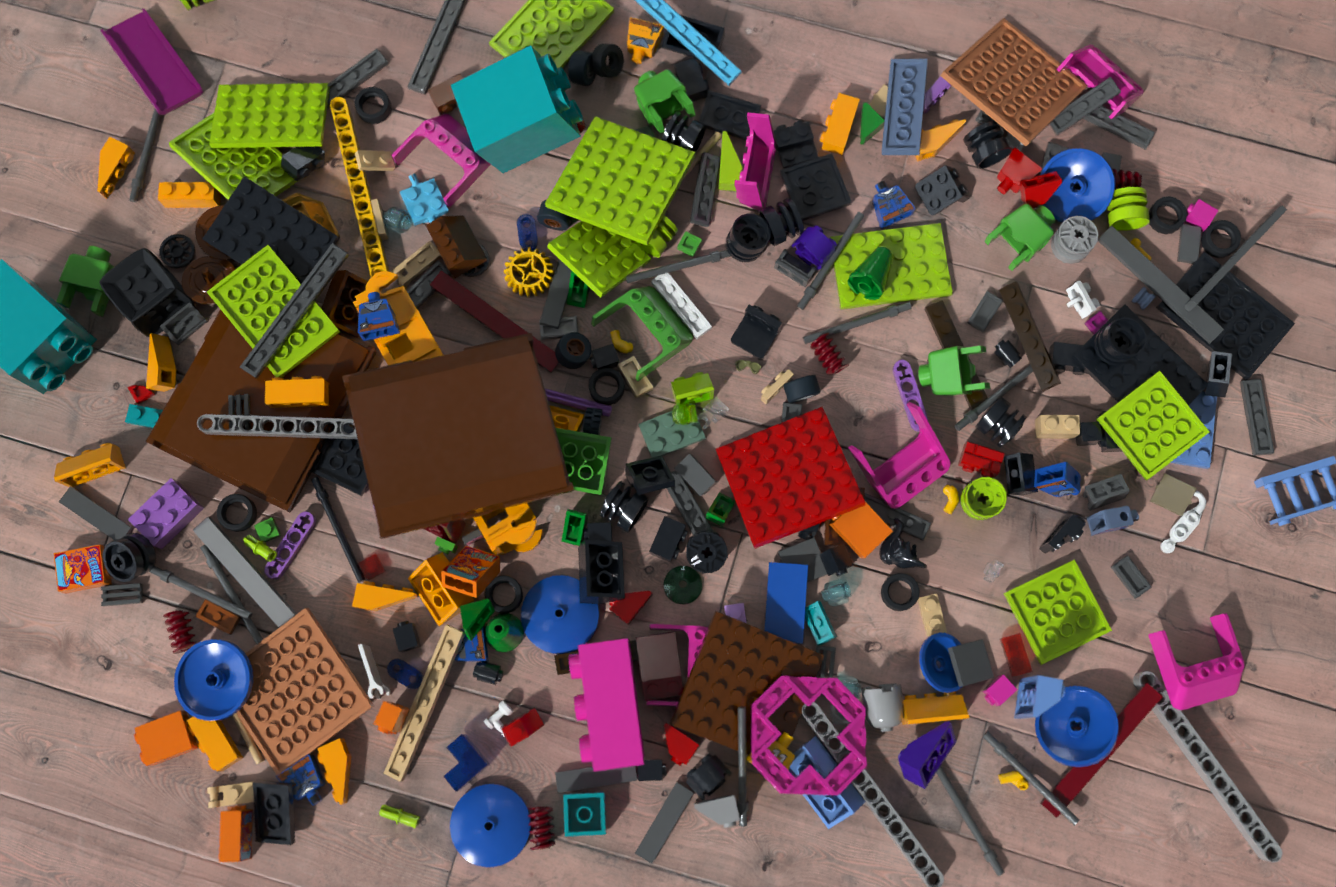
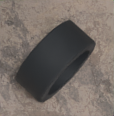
M367 87L356 96L355 109L364 122L380 124L389 117L391 102L382 89ZM371 97L381 98L384 104L383 108L376 114H367L363 110L364 102Z
M1162 197L1149 209V224L1152 229L1161 234L1174 233L1184 224L1187 218L1185 205L1175 197ZM1168 206L1177 213L1178 219L1176 223L1167 225L1161 222L1157 216L1159 207Z
M1217 220L1211 223L1202 233L1201 237L1202 247L1205 252L1216 258H1223L1232 254L1241 242V233L1237 226L1226 220ZM1220 229L1228 233L1231 238V245L1228 248H1218L1213 244L1211 233L1214 230Z
M601 368L590 377L588 388L595 402L612 405L622 398L625 384L623 377L618 371L612 368ZM603 376H611L617 381L618 389L611 397H602L596 392V383Z
M230 494L223 498L217 508V518L220 524L235 532L249 529L255 523L257 517V508L254 502L241 494ZM234 502H242L248 508V515L240 524H233L226 517L228 507Z
M893 574L885 580L881 587L883 602L887 607L895 611L908 610L919 599L920 589L918 583L908 574ZM895 581H904L911 587V598L906 603H895L890 598L889 587Z
M501 575L495 577L486 587L485 599L491 601L496 612L510 613L515 611L523 600L522 587L514 578ZM502 583L512 585L516 593L514 601L507 606H500L493 599V590Z

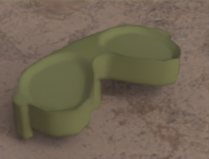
M738 360L735 362L738 371L749 367L753 374H757L762 367L759 363L749 360Z

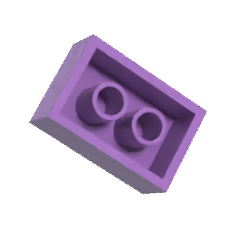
M170 478L128 520L154 547L163 549L204 507L178 481Z

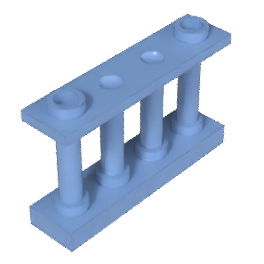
M1334 456L1254 481L1256 488L1264 486L1265 490H1268L1278 518L1269 521L1271 525L1276 523L1279 526L1289 524L1292 518L1332 506L1334 510L1336 509V486L1329 471L1331 470L1330 466L1336 464ZM1318 470L1319 473H1322L1333 502L1322 504L1312 479L1313 471ZM1300 476L1301 479H1304L1314 504L1313 508L1304 510L1293 482L1295 481L1294 477ZM1282 481L1286 485L1296 513L1285 514L1275 488L1277 486L1276 482Z

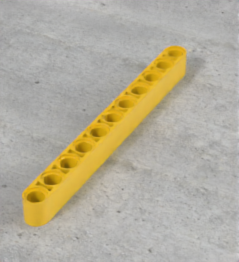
M335 97L331 100L330 107L372 278L375 275L374 273L380 271L389 272L383 243L375 223L366 173L364 170L358 169L356 157L353 160H349L351 156H355L357 150H360L351 110L344 98ZM343 123H348L346 126L341 127ZM352 139L351 142L345 143L346 140ZM360 172L358 176L353 177L354 173ZM359 189H364L362 193H357ZM363 206H368L366 210H361ZM372 222L370 227H365L366 223ZM376 239L374 244H369L370 240ZM380 256L378 261L373 262L374 257Z

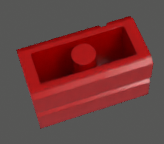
M967 441L963 446L958 466H961L962 470L966 472H980L983 477H996L1000 472L1005 453Z

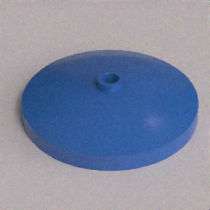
M1080 148L1069 149L1054 156L1043 168L1040 175L1057 171L1062 179L1061 185L1049 200L1042 205L1051 211L1056 220L1063 223L1069 217L1082 216L1092 221L1102 215L1110 206L1115 193V176L1110 164L1098 153ZM1077 183H1080V190L1075 189Z
M565 575L551 576L536 583L525 596L521 607V623L529 640L541 650L552 654L570 653L577 651L578 645L587 644L595 634L599 623L598 604L580 603L578 579ZM561 610L563 612V615L561 617H557L556 611Z
M205 640L192 646L180 659L174 676L175 693L181 706L193 717L206 721L222 720L237 713L247 702L253 686V670L247 655L237 645L225 640Z
M1083 686L1065 687V694L1063 698L1061 697V701L1035 719V730L1040 745L1055 761L1071 767H1086L1100 762L1110 754L1118 739L1119 723L1113 706L1102 694ZM1075 727H1081V730L1074 731Z
M499 784L477 786L465 793L455 805L450 820L451 838L460 855L467 861L481 867L501 866L517 857L526 846L530 836L529 831H531V826H529L531 818L528 817L530 812L525 801L514 790ZM487 822H491V823H492V825H493L492 829L488 830V829L486 828V827H487V824H486Z

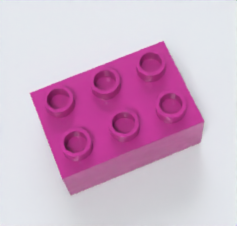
M630 639L578 645L579 654L569 655L571 679L582 678L584 694L574 696L576 720H587L589 734L582 735L579 738L582 763L592 762L593 771L644 765L645 754Z

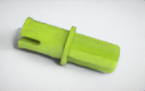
M250 534L243 538L244 545L252 549L255 555L262 556L268 562H272L276 558L277 552L268 547L266 542L259 541Z
M383 804L379 811L380 816L396 821V824L402 823L416 829L420 820L419 815L417 816L404 811L403 808L400 810Z

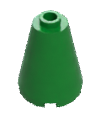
M886 247L876 248L850 274L848 285L856 294L862 293L865 295L864 298L869 300H876L881 297L893 258L891 251Z
M499 613L493 616L485 627V639L488 645L499 652L512 651L520 645L524 636L521 621L510 613Z

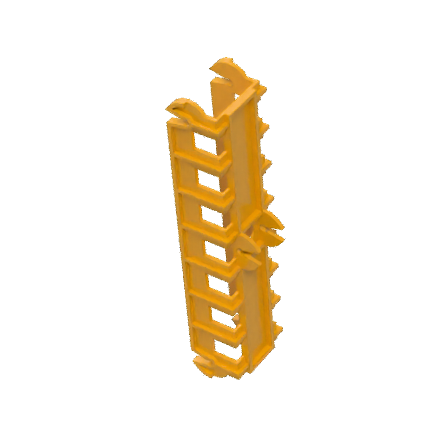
M388 271L374 273L375 275L366 284V290L356 295V301L353 303L359 312V305L369 302L368 294L371 292L380 293V299H387L396 315L395 318L400 334L374 339L387 364L392 365L410 360L416 362L444 355L404 286L381 293L382 289L387 288L399 276ZM528 503L474 517L487 544L496 556H503L512 550L516 552L534 550L542 539L543 529L535 531L537 520ZM506 510L509 517L489 527L486 521Z

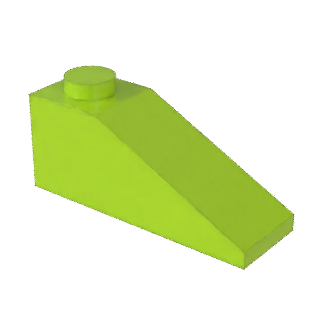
M723 131L718 190L736 191L734 183L735 180H740L742 165L727 131Z

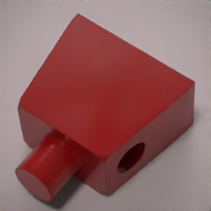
M1015 147L997 176V179L1001 182L997 186V190L1002 194H1006L1010 189L1014 193L1020 192L1019 181L1039 176L1042 168Z

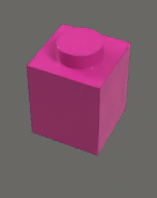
M1198 199L1194 204L1190 203L1187 207L1185 222L1192 226L1201 227V231H1204L1211 224L1218 210Z
M999 675L982 692L985 694L984 698L990 705L1001 706L1017 691V688L1005 675Z

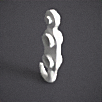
M1195 492L1193 496L1199 499V504L1185 512L1169 531L1170 538L1161 543L1160 548L1164 553L1173 552L1175 544L1186 540L1200 523L1202 512L1206 507V499L1202 493Z

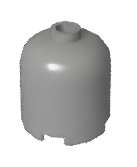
M881 684L879 689H871V686L861 688L867 722L874 728H881V732L893 731V727L899 725L904 719L901 684Z

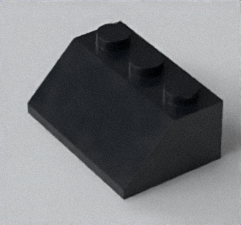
M681 15L719 51L721 50L725 37V28ZM668 30L666 31L662 48L697 58Z
M584 540L578 547L580 603L602 604L623 600L625 598L622 542Z

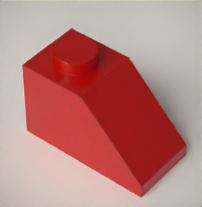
M1057 171L1020 180L1022 202L1029 204L1032 208L1045 204L1062 183V179Z
M649 590L625 593L623 600L609 603L611 606L609 610L629 625L653 594Z
M533 708L503 725L500 729L508 744L512 747L544 726V723L536 709Z
M665 723L664 729L669 754L673 756L671 760L679 766L682 763L687 765L699 744L668 723Z

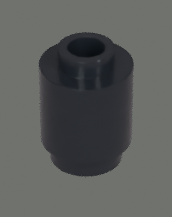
M1002 340L995 346L997 350L994 353L1005 366L1008 365L1011 368L1022 359L1019 355L1020 352L1009 340L1006 342Z
M482 661V663H476L473 677L477 678L478 681L496 685L497 682H501L504 671L501 670L499 665Z

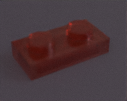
M1020 633L1001 638L1000 642L1011 676L1015 677L1032 672Z

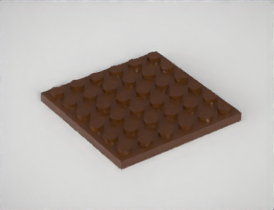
M715 611L670 724L738 751V707L744 706L746 707V755H749L752 749V704L780 676L816 677L825 655ZM793 693L767 719L779 730L781 735L785 732L793 737L802 714V706L805 703Z

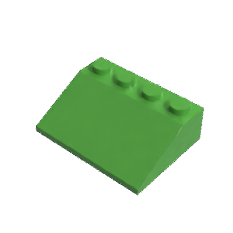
M555 428L569 481L572 482L574 490L603 495L612 437Z

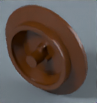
M215 206L205 211L198 219L195 228L196 240L200 248L207 255L216 259H231V257L203 240V237L224 207Z
M211 256L198 258L190 263L183 272L182 288L195 302L202 304L215 303L207 291L232 273L235 268L226 259H216Z

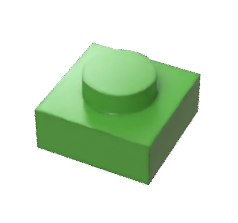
M685 231L677 249L694 257L702 243V239Z
M273 517L254 525L260 541L268 542L281 536Z
M437 537L434 543L439 547L438 551L448 555L449 552L455 554L458 548L456 544Z

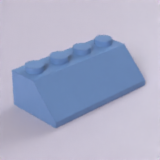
M1040 675L1019 679L1014 718H1037L1061 701V697L1063 698L1065 694L1063 680Z
M815 736L793 752L795 758L788 771L796 778L808 765H811L825 778L838 764L817 736ZM852 783L837 796L803 794L828 829L854 814L866 802Z

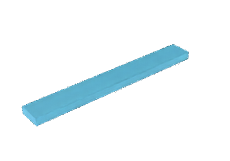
M635 0L728 86L742 73L735 64L664 0Z

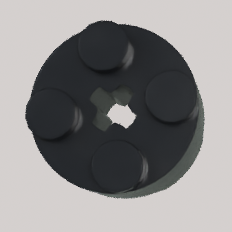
M710 753L701 760L702 765L698 769L694 767L686 774L688 778L686 783L702 801L706 799L705 794L712 795L726 782L724 779L726 775L729 777L732 775V772L718 756H712Z

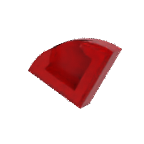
M132 385L127 387L138 405L155 395L152 390L146 389L145 386Z

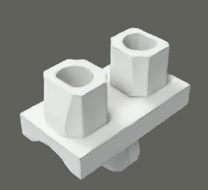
M1077 281L1066 289L1071 300L1066 304L1067 307L1071 308L1074 306L1082 319L1088 317L1100 306L1097 299H1090L1088 293L1091 292V287L1087 282Z

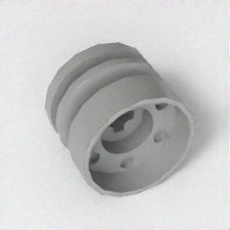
M1069 217L1063 221L1052 237L1051 248L1053 254L1064 263L1073 264L1082 261L1098 242L1099 234L1097 227L1086 217Z

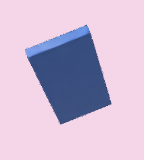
M769 562L764 631L793 643L804 644L809 565Z

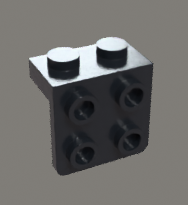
M944 165L915 185L930 215L938 214L957 201L964 203L969 199L967 195L969 193L968 189L963 183H960L958 179L960 175L955 168Z
M749 304L742 321L731 337V343L753 356L763 359L779 333L782 322H780L777 316L772 314L769 316L764 313L763 309L759 306Z

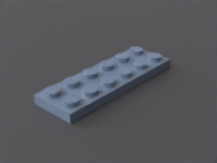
M891 59L882 155H920L928 59Z

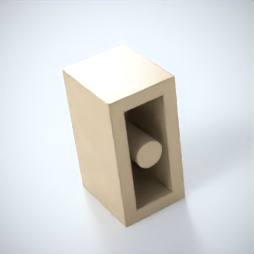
M1040 415L1035 419L1036 438H1076L1080 434L1079 415Z

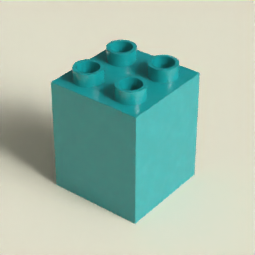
M531 45L451 85L474 151L503 174L581 137L576 123L583 121V116L574 99L569 101L565 90L571 88L565 71L562 67H556L549 53L541 56Z
M1 259L0 367L9 376L42 394L47 390L54 391L64 383L66 379L64 373L74 363L79 364L89 358L93 352L92 345L97 339L35 282Z

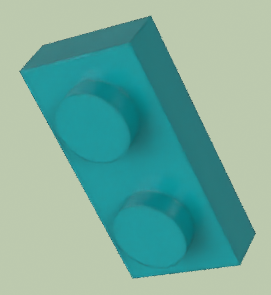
M129 404L125 422L127 424L153 428L163 410Z
M816 601L807 606L805 619L816 644L821 646L836 638L837 636L821 601Z

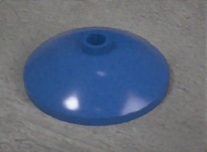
M936 633L925 639L920 649L919 662L925 679L933 688L940 692L951 693L962 687L958 685L948 648L962 644L954 636L947 633Z

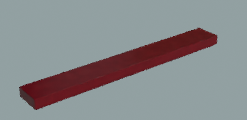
M442 270L430 283V287L501 338L506 339L528 334L527 331ZM533 336V347L538 364L552 373L559 364L555 351Z
M1145 683L1117 715L1119 734L1110 754L1096 764L1086 767H1071L1050 792L1067 807L1163 696L1148 683ZM1046 798L1040 803L1056 818L1061 814Z

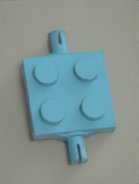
M416 174L409 176L413 186L400 191V195L414 226L421 223H430L440 216L449 213L434 178L419 183Z

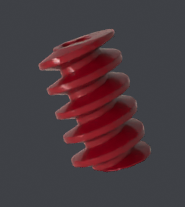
M1112 169L1116 181L1115 190L1125 187H1141L1142 174H1139V172L1136 171L1132 174L1129 170L1124 172L1121 169L1117 172L1116 169Z
M828 332L815 339L810 348L812 350L816 349L814 354L815 356H820L818 361L824 362L822 367L824 369L828 368L826 374L832 375L847 368L849 363L842 364L846 358L838 357L841 351H834L837 344L830 345L834 339L826 338L830 334Z
M177 610L163 615L164 618H168L165 621V625H169L167 632L172 633L169 636V640H174L171 643V647L176 648L173 654L186 652L197 644V641L190 640L195 637V634L188 633L193 629V626L186 625L191 622V619H185V616L190 614L187 611Z
M548 806L528 808L534 810L528 817L534 819V821L529 823V826H533L535 829L529 831V834L535 835V838L530 839V842L536 844L530 850L548 849L555 845L556 842L550 840V838L555 836V833L549 831L555 827L554 824L549 823V821L554 819V816L548 815V813L553 811V808Z

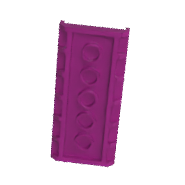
M144 8L141 13L105 31L103 29L100 30L159 115H165L200 97L203 93L199 83Z

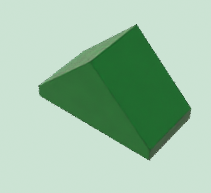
M863 103L861 109L860 144L863 145L883 128L885 122L868 103Z
M571 270L567 304L585 308L590 287Z
M719 492L706 514V519L723 527L736 501Z
M567 509L562 542L577 546L581 545L588 520L587 514Z
M489 599L460 606L463 629L468 640H473L495 612Z

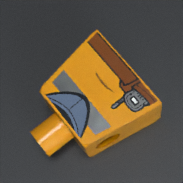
M630 17L627 50L633 54L632 62L641 64L643 57L652 58L664 35V27L662 25Z

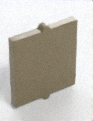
M1165 473L1159 485H1156V491L1150 502L1182 517L1188 505H1191V499L1197 488Z

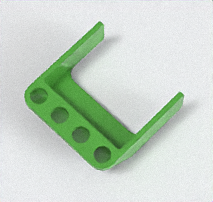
M651 286L629 290L594 314L591 325L595 327L628 304L660 342L663 352L637 371L635 378L637 381L689 346L693 339L690 330L657 290Z

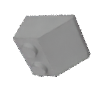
M733 794L694 803L696 810L719 825L723 824L724 828L735 826L736 821L740 820Z

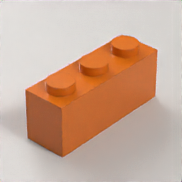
M383 701L373 724L379 726L377 730L383 733L397 734V732H401L410 709L396 702Z

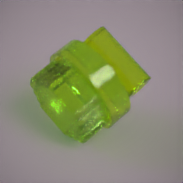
M683 403L674 406L672 410L673 422L681 425L698 422L696 405Z

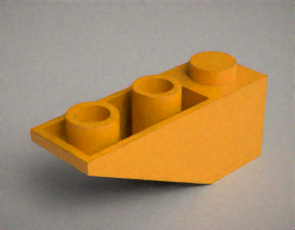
M957 119L947 125H936L930 130H922L920 155H915L917 162L935 157L963 129L966 120L959 121Z
M112 137L108 138L101 149L97 191L106 199L113 193L116 183L123 177L124 170L132 162L135 154L128 145Z
M151 333L149 338L146 389L165 392L175 388L176 367L169 337Z
M363 581V584L357 583L352 607L378 611L418 598V594L413 593V589L402 587L401 590H395L392 585L383 584L382 587H377L374 582Z
M339 738L317 748L319 752L317 758L321 765L324 764L326 769L324 773L325 778L329 784H332L334 789L332 791L334 800L342 805L346 804L348 800L351 754L345 739Z

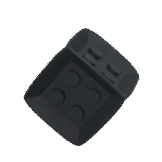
M146 248L137 250L107 272L99 282L105 294L122 315L139 332L147 337H150L151 333L158 335L163 332L160 326L189 302L194 305L193 300L184 292L182 285L174 275Z

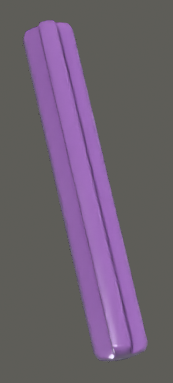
M545 389L548 401L585 411L587 407L603 409L602 415L608 417L611 415L612 407L609 405Z

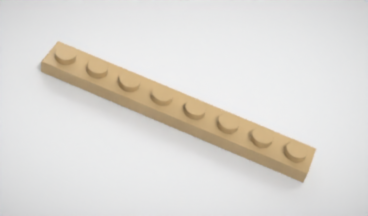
M445 625L383 774L400 782L404 781L465 636V632L450 625Z

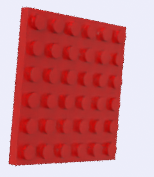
M823 406L716 448L717 455L754 549L866 505Z

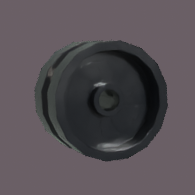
M130 533L105 546L103 562L106 570L114 579L120 582H129L154 568L156 553L153 545L145 536L139 533Z

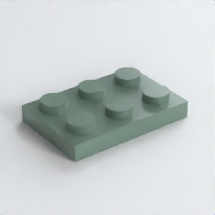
M692 403L638 424L651 458L661 455L665 456L706 439Z

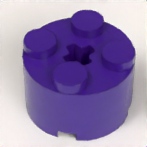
M815 225L814 227H807L792 244V248L796 247L795 253L804 263L809 266L814 264L816 265L815 268L819 270L835 253L837 243L833 239L827 238L823 234V230Z

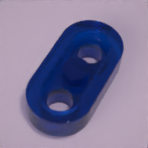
M523 214L517 219L519 243L525 251H528V247H531L533 251L538 246L536 222L533 216ZM529 223V227H524V224ZM527 241H532V244H526Z
M393 659L387 666V672L393 679L409 689H419L424 678L421 671L401 659ZM396 665L400 666L399 672L394 671ZM415 675L416 682L411 683L410 678Z

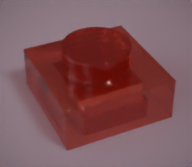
M377 554L358 563L368 581L386 571Z

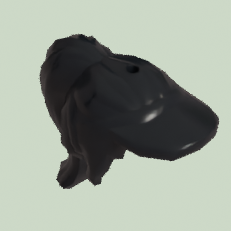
M895 518V531L882 542L879 552L880 559L884 564H894L903 569L914 567L927 568V564L920 562L919 558H917L916 544L910 550L911 542L908 541L906 543L901 538L905 526L902 521Z

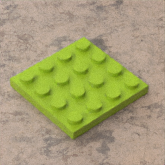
M580 221L553 239L547 246L600 298L625 281L626 276L636 273L651 260V257L636 243H633L631 239L584 221Z
M1160 371L1097 418V421L1145 480L1150 479L1209 433V430Z
M1075 559L1003 593L1040 665L1112 631Z

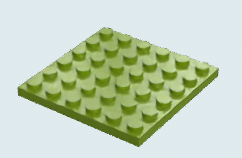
M595 116L546 200L545 205L549 209L648 245L695 158V152Z

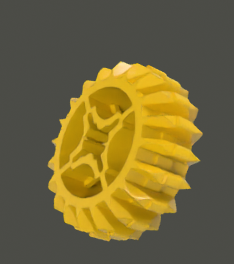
M528 247L527 252L524 251V248H521L520 254L515 251V257H508L510 262H505L507 269L503 271L506 275L504 279L508 282L509 288L513 287L512 291L514 293L519 291V295L523 296L526 292V296L529 298L530 293H533L534 296H537V291L544 293L543 287L549 289L548 282L553 280L551 276L554 275V270H552L554 266L553 263H549L551 261L550 257H545V252L539 254V249L537 248L532 252L531 247ZM536 261L544 267V273L536 269ZM515 271L522 275V283L514 278Z

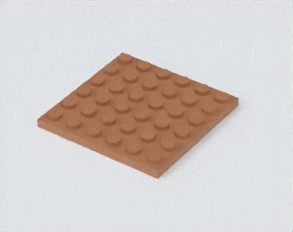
M1004 18L941 74L943 79L1026 147L1087 87L1084 82L1066 69L1058 72L1057 68L1061 64Z
M309 608L303 609L245 653L253 670V686L247 702L236 714L276 775H279L315 751L374 707V704Z

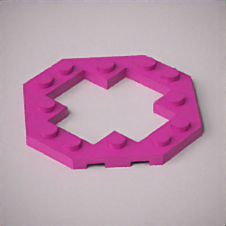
M780 676L752 704L751 763L780 794L837 796L867 766V757H865L866 708L838 678ZM793 693L807 706H810L823 694L850 722L836 736L850 753L825 778L811 765H808L795 778L768 749L781 733L767 718Z

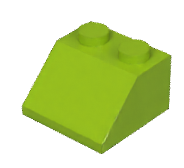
M698 372L690 378L679 377L674 379V382H671V389L677 408L714 398V387L708 373Z

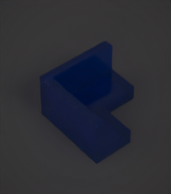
M461 734L447 746V749L459 763L443 777L455 792H459L490 764L468 736Z

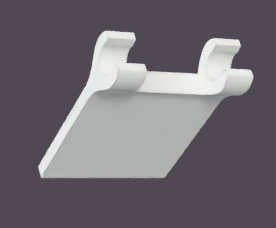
M358 645L370 681L368 696L374 698L375 695L376 699H381L380 695H383L385 691L386 695L390 696L391 691L381 681L370 646Z

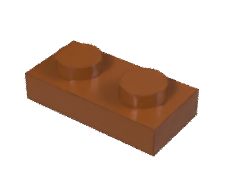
M206 599L195 616L229 635H232L241 619L236 614Z

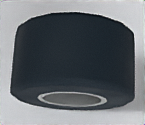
M816 375L801 377L783 386L789 403L811 398L821 392Z

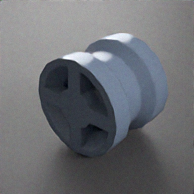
M1143 287L1131 301L1139 304L1140 308L1144 310L1156 296L1148 293L1147 288Z

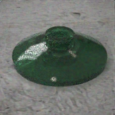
M677 566L671 569L664 579L665 594L676 604L685 605L694 602L702 591V579L699 573L689 566ZM681 581H685L687 583V586L685 588H681L679 586V583Z

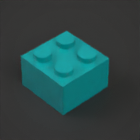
M605 792L563 795L565 837L607 834Z

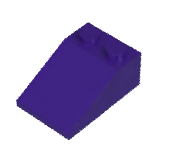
M944 722L909 743L900 752L898 761L904 779L926 789L956 743L951 722Z

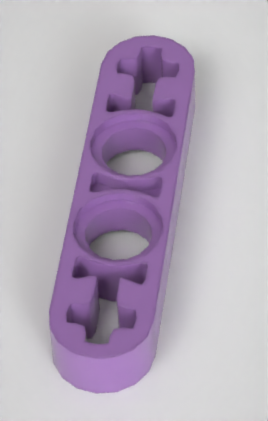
M899 360L893 366V375L910 426L914 431L919 432L918 424L915 425L916 421L906 404L910 400H916L927 420L928 417L909 362ZM899 365H901L903 368L906 367L904 375L907 378H904L902 380H900V378L903 377V374L901 371L897 370L899 368ZM903 383H911L913 389L909 392L905 391L902 388Z
M302 512L297 516L275 550L277 552L276 558L272 562H268L264 568L265 575L268 578L275 580L283 576L316 524V518L313 514ZM304 517H305V518H308V517H309V520H310L311 522H310V524H307V523H306V524L303 526L304 521H302V519H303ZM297 526H300L301 528L303 526V529H305L306 531L303 532L302 530L298 529ZM299 532L301 535L300 540L295 543L292 542L291 535ZM283 549H289V557L282 559L280 552ZM278 559L279 561L283 562L284 565H278V562H276L275 560ZM277 566L278 573L272 574L271 567L275 568Z

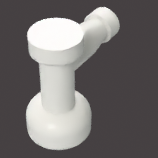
M502 700L499 703V709L489 719L486 718L484 723L491 730L495 727L502 733L500 727L503 724L499 719L504 715H511L513 710Z

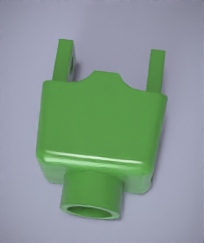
M667 69L658 74L654 71H648L639 78L638 84L634 87L638 106L650 126L654 125L660 134L664 132L662 121L674 115L677 111L685 110L690 118L695 116L694 106L687 96L685 86L670 70Z
M1025 203L1003 218L998 227L987 236L984 242L989 245L1001 235L1019 254L1008 267L1013 271L1024 261L1029 262L1049 242L1054 235V231L1050 226L1055 223V218L1045 206H1039L1034 210L1029 204Z
M89 246L85 256L70 254L59 279L62 287L56 302L62 307L70 309L75 291L81 292L87 300L93 301L91 311L97 316L103 317L109 298L99 282L114 267L109 263L111 253L99 247Z
M954 346L930 352L928 354L929 364L919 366L920 384L922 387L931 386L934 395L943 396L972 394V391L991 389L990 383L971 384L972 378L976 375L975 365L969 361L968 355L986 352V346Z

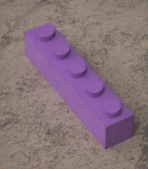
M941 76L925 93L923 115L924 113L927 114L931 109L930 107L938 102L937 99L939 97L942 98L946 89L949 90L952 86Z

